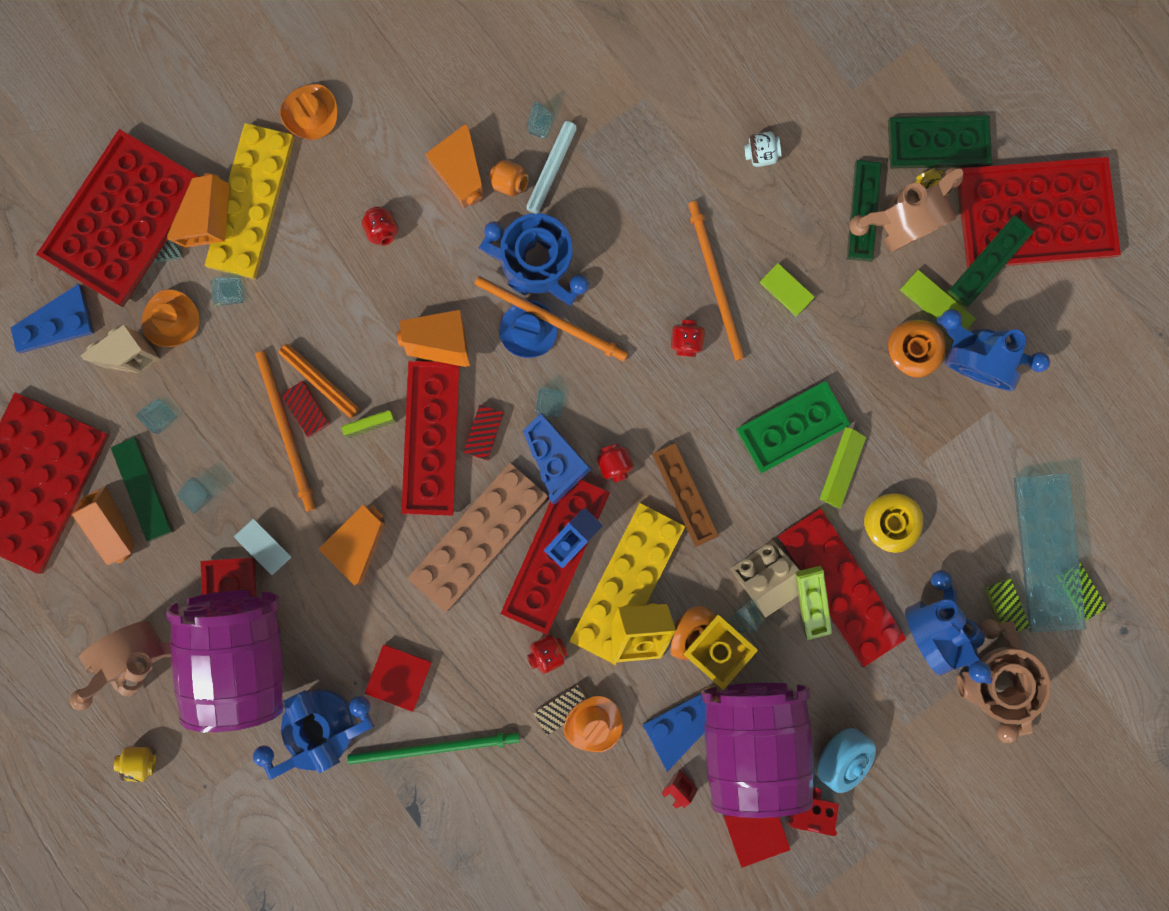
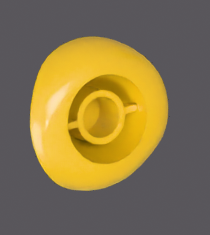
M898 493L886 494L878 497L868 506L864 516V526L868 536L876 546L887 552L900 553L911 548L920 538L923 530V513L920 506L912 498Z

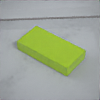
M779 263L760 281V284L794 316H797L815 298Z

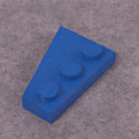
M77 284L10 327L16 352L24 353L94 334L83 286Z
M540 413L523 430L532 456L536 459L540 469L542 481L548 489L550 501L552 504H556L592 468L545 415Z
M701 693L643 723V727L667 772L705 733L706 703L702 701Z

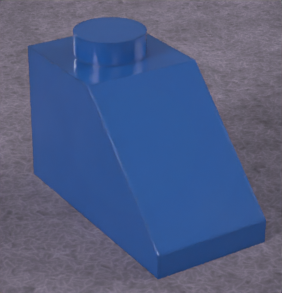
M583 508L544 551L563 568L603 525L586 508Z

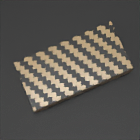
M576 685L533 713L545 734L549 735L565 724L570 710L576 704L585 700L586 697L580 687Z

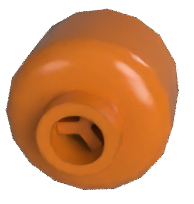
M501 160L497 165L493 166L489 175L493 189L511 197L523 193L529 180L528 174H526V170L522 165L508 160Z

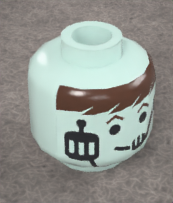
M772 131L752 134L749 137V144L744 145L746 160L751 159L755 167L776 164L778 157L782 156L779 136L775 137Z

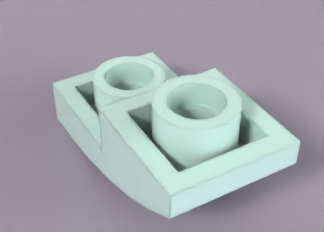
M251 519L234 535V538L271 575L291 558L254 519Z

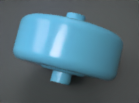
M848 728L838 733L826 745L817 764L819 779L837 793H844L853 789L864 779L874 762L876 755L874 742L855 728Z

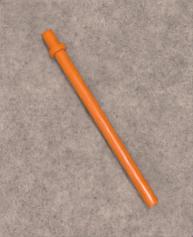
M692 201L688 203L692 216L690 222L695 226L734 359L739 361L745 357L705 228L704 221L706 219L704 214H701L698 201Z
M481 276L477 277L474 285L604 351V355L608 357L612 355L623 362L626 359L628 352L616 347V343L612 341L609 343Z
M265 351L257 352L255 356L299 488L298 497L302 498L306 512L315 510L316 507L312 498L314 492L312 488H309Z

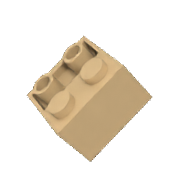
M125 325L113 328L109 331L106 338L90 344L86 349L87 351L80 355L83 360L100 367L133 373H141L160 359L143 334Z
M773 540L730 568L765 618L798 596L795 572L800 570Z

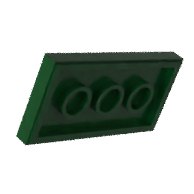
M989 115L890 117L888 120L890 169L986 167L992 164Z

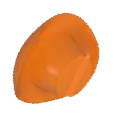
M305 85L295 89L286 97L280 108V117L284 126L296 136L308 140L320 139L329 134L336 124V100L331 91L323 85Z
M162 290L156 293L149 300L142 314V329L145 337L151 343L161 347H174L188 342L196 334L200 322L199 312L195 304L185 294L176 290Z
M910 320L903 322L893 329L888 339V351L891 360L900 371L911 377L920 378L930 375L941 365L946 354L947 343L943 332L938 326L929 321Z
M704 606L692 607L676 622V631L671 642V655L680 660H689L683 653L716 617L709 608Z
M603 696L590 697L579 702L570 710L564 724V735L568 742L578 749L589 752L606 751L618 742L622 734L623 721L621 713L616 704L610 699Z

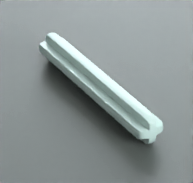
M570 121L564 122L527 203V210L534 214L540 212L577 130L576 125Z

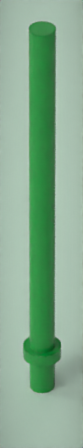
M502 731L497 732V735L353 753L348 754L347 760L348 764L352 765L499 745V748H503L505 744L520 743L519 732L503 734Z

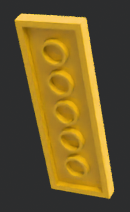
M244 123L228 179L230 188L225 242L210 244L204 265L207 268L256 280L295 140L292 134Z
M639 503L569 641L616 665V663L612 662L611 658L612 620L618 607L625 605L646 606L685 526Z

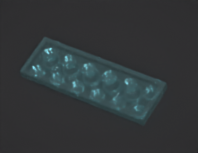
M1069 474L1014 478L1027 614L1030 625L1029 632L1085 630Z

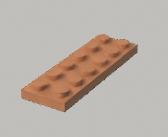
M509 463L407 579L446 613L548 496Z

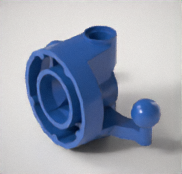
M543 213L527 214L515 219L505 232L503 226L496 221L489 222L485 226V238L478 248L501 262V267L506 278L509 280L507 284L516 292L524 296L528 293L550 292L571 306L578 294H584L589 289V281L583 275H576L570 280V292H567L558 285L559 279L568 271L572 260V240L566 227L556 218ZM502 238L501 249L491 244L493 241H498ZM536 242L548 250V260L537 267L525 263L527 252L535 248Z
M954 309L945 311L937 318V322L946 328L947 333L954 340L945 361L946 366L972 380L1001 390L1015 391L1021 378V374L1016 371L1018 365L1030 366L1035 372H1043L1050 366L1051 361L1046 353L1036 352L1032 356L1023 353L1026 337L1020 330L1002 329L995 332L990 329H978L970 332L960 325L962 323V316ZM1009 335L1011 342L1006 343V339Z
M938 570L932 574L931 584L935 589L944 591L942 600L928 606L923 601H919L905 609L906 619L914 640L923 657L936 674L941 676L967 665L969 667V676L973 681L990 684L993 681L991 669L987 663L979 659L977 649L985 642V633L974 621L967 619L964 611L958 606L957 593L951 584V575L944 570ZM973 630L971 636L966 634L968 631Z
M322 689L310 692L303 690L284 700L285 704L283 705L286 711L282 717L281 735L284 745L292 757L273 766L274 751L271 747L262 745L253 752V761L256 765L264 768L269 780L294 767L304 770H317L318 774L340 763L339 758L348 750L355 736L374 727L368 714L370 711L369 700L363 696H357L349 704L343 696L336 692ZM311 713L315 715L314 720L318 721L323 728L322 737H325L326 741L321 744L314 743L304 733V718ZM355 717H360L362 722L357 724Z

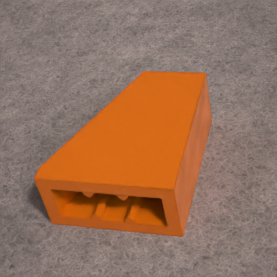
M464 124L425 153L432 168L465 208L468 205L473 206L478 203L484 191L468 126Z
M212 173L192 178L169 230L167 239L185 248L225 242L230 184Z
M460 310L400 320L401 331L396 332L399 347L404 346L407 356L463 367L470 366L465 327Z
M104 486L82 497L72 516L108 566L115 561L119 564L127 560L131 556L135 543L108 488Z
M362 505L319 548L354 586L363 583L385 523L381 520L383 514L373 505L370 508L367 505Z

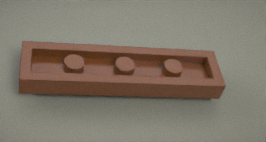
M676 443L652 453V457L694 547L719 537Z

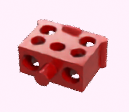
M813 787L814 806L817 805V810L813 812L811 808L803 813L790 815L787 824L795 829L836 836L837 831L835 828L839 804L821 799L822 789ZM830 808L829 814L826 815V809Z

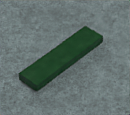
M856 160L850 221L858 215L866 216L870 213L878 212L882 162ZM869 225L867 233L861 236L852 234L849 229L848 260L867 262L874 260L875 225Z
M1016 215L1012 216L947 292L965 308L969 307L1034 230Z
M134 437L110 447L146 542H151L173 533L174 531L138 438Z

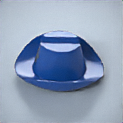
M527 300V301H529V302H531V303H533V304H535V305H537V306H539V307H541V308H543V309H545V310L551 312V311H550L546 306H544L543 304H541V303H539V302H536V301ZM513 305L501 320L499 335L504 347L512 354L523 358H534L545 354L552 348L557 337V327Z

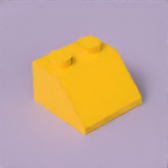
M651 603L646 606L625 605L618 607L612 620L611 658L613 663L662 658L676 631L667 604L657 605Z
M717 615L683 654L724 690L758 650L721 616Z

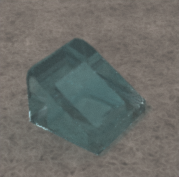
M536 101L533 104L527 122L528 132L531 135L546 138L553 116Z
M214 278L211 281L213 306L243 303L240 278Z
M539 387L535 413L561 418L564 392Z
M160 399L155 400L135 415L152 433L158 435L177 417Z
M193 477L185 483L176 495L193 514H196L214 497L197 478Z

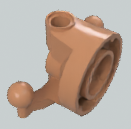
M953 167L946 169L942 174V179L928 189H925L919 183L909 184L888 201L886 211L853 217L849 222L850 231L856 236H861L867 233L869 225L884 226L888 234L883 241L889 253H892L947 225L957 218L949 204L946 193L951 188L958 187L963 179L962 169ZM912 191L915 194L913 196H909L907 192Z
M987 619L980 625V628L985 633V638L995 639L1001 632H1004L1007 648L1001 647L990 651L980 659L989 665L993 681L990 684L975 682L970 678L969 671H966L962 675H957V688L962 698H966L967 701L979 706L986 715L1003 722L997 728V736L1004 743H1012L1016 741L1018 736L1032 734L1031 722L1044 710L1049 700L1051 681L1046 667L1037 657L1022 650L1013 621L998 623L994 619ZM1002 671L1010 672V679L1014 688L1008 687L1002 692H996L995 681Z
M141 621L123 627L93 643L80 654L79 658L86 672L94 673L95 676L87 687L78 689L71 694L70 705L79 711L89 708L93 702L92 696L96 695L109 683L123 696L130 697L135 695L140 690L148 672L153 669L152 663L163 657H171V641L161 642L151 622ZM125 680L137 682V685L133 687L127 686Z

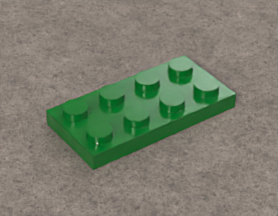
M824 381L737 428L736 432L759 474H762L845 429V427L851 426L828 383Z

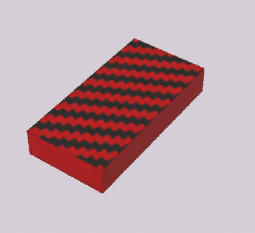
M303 381L280 394L308 438L330 425V422Z
M479 404L463 453L488 461L504 412Z

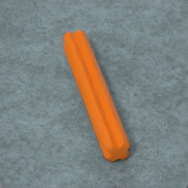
M285 344L280 348L278 353L349 418H353L360 411L359 407L293 347Z

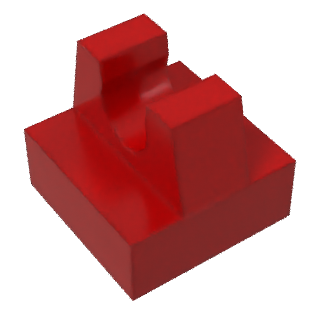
M679 770L673 775L661 794L664 797L671 794L675 799L672 805L676 809L681 806L685 808L691 804L698 788Z

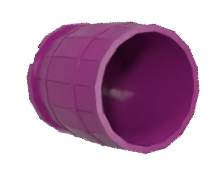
M250 590L222 591L187 598L188 605L179 608L178 602L168 606L166 616L167 621L171 623L170 648L174 693L178 704L180 724L185 729L217 733L236 731L261 725L283 713V652L281 630L276 612L279 610L278 595L272 592L261 591L262 597L250 596Z
M740 683L727 685V690L717 691L715 686L701 690L702 701L706 703L704 723L705 754L713 811L736 817L768 818L795 815L810 810L814 806L813 744L811 721L807 706V699L810 698V688L801 684H797V690L788 689L787 683Z

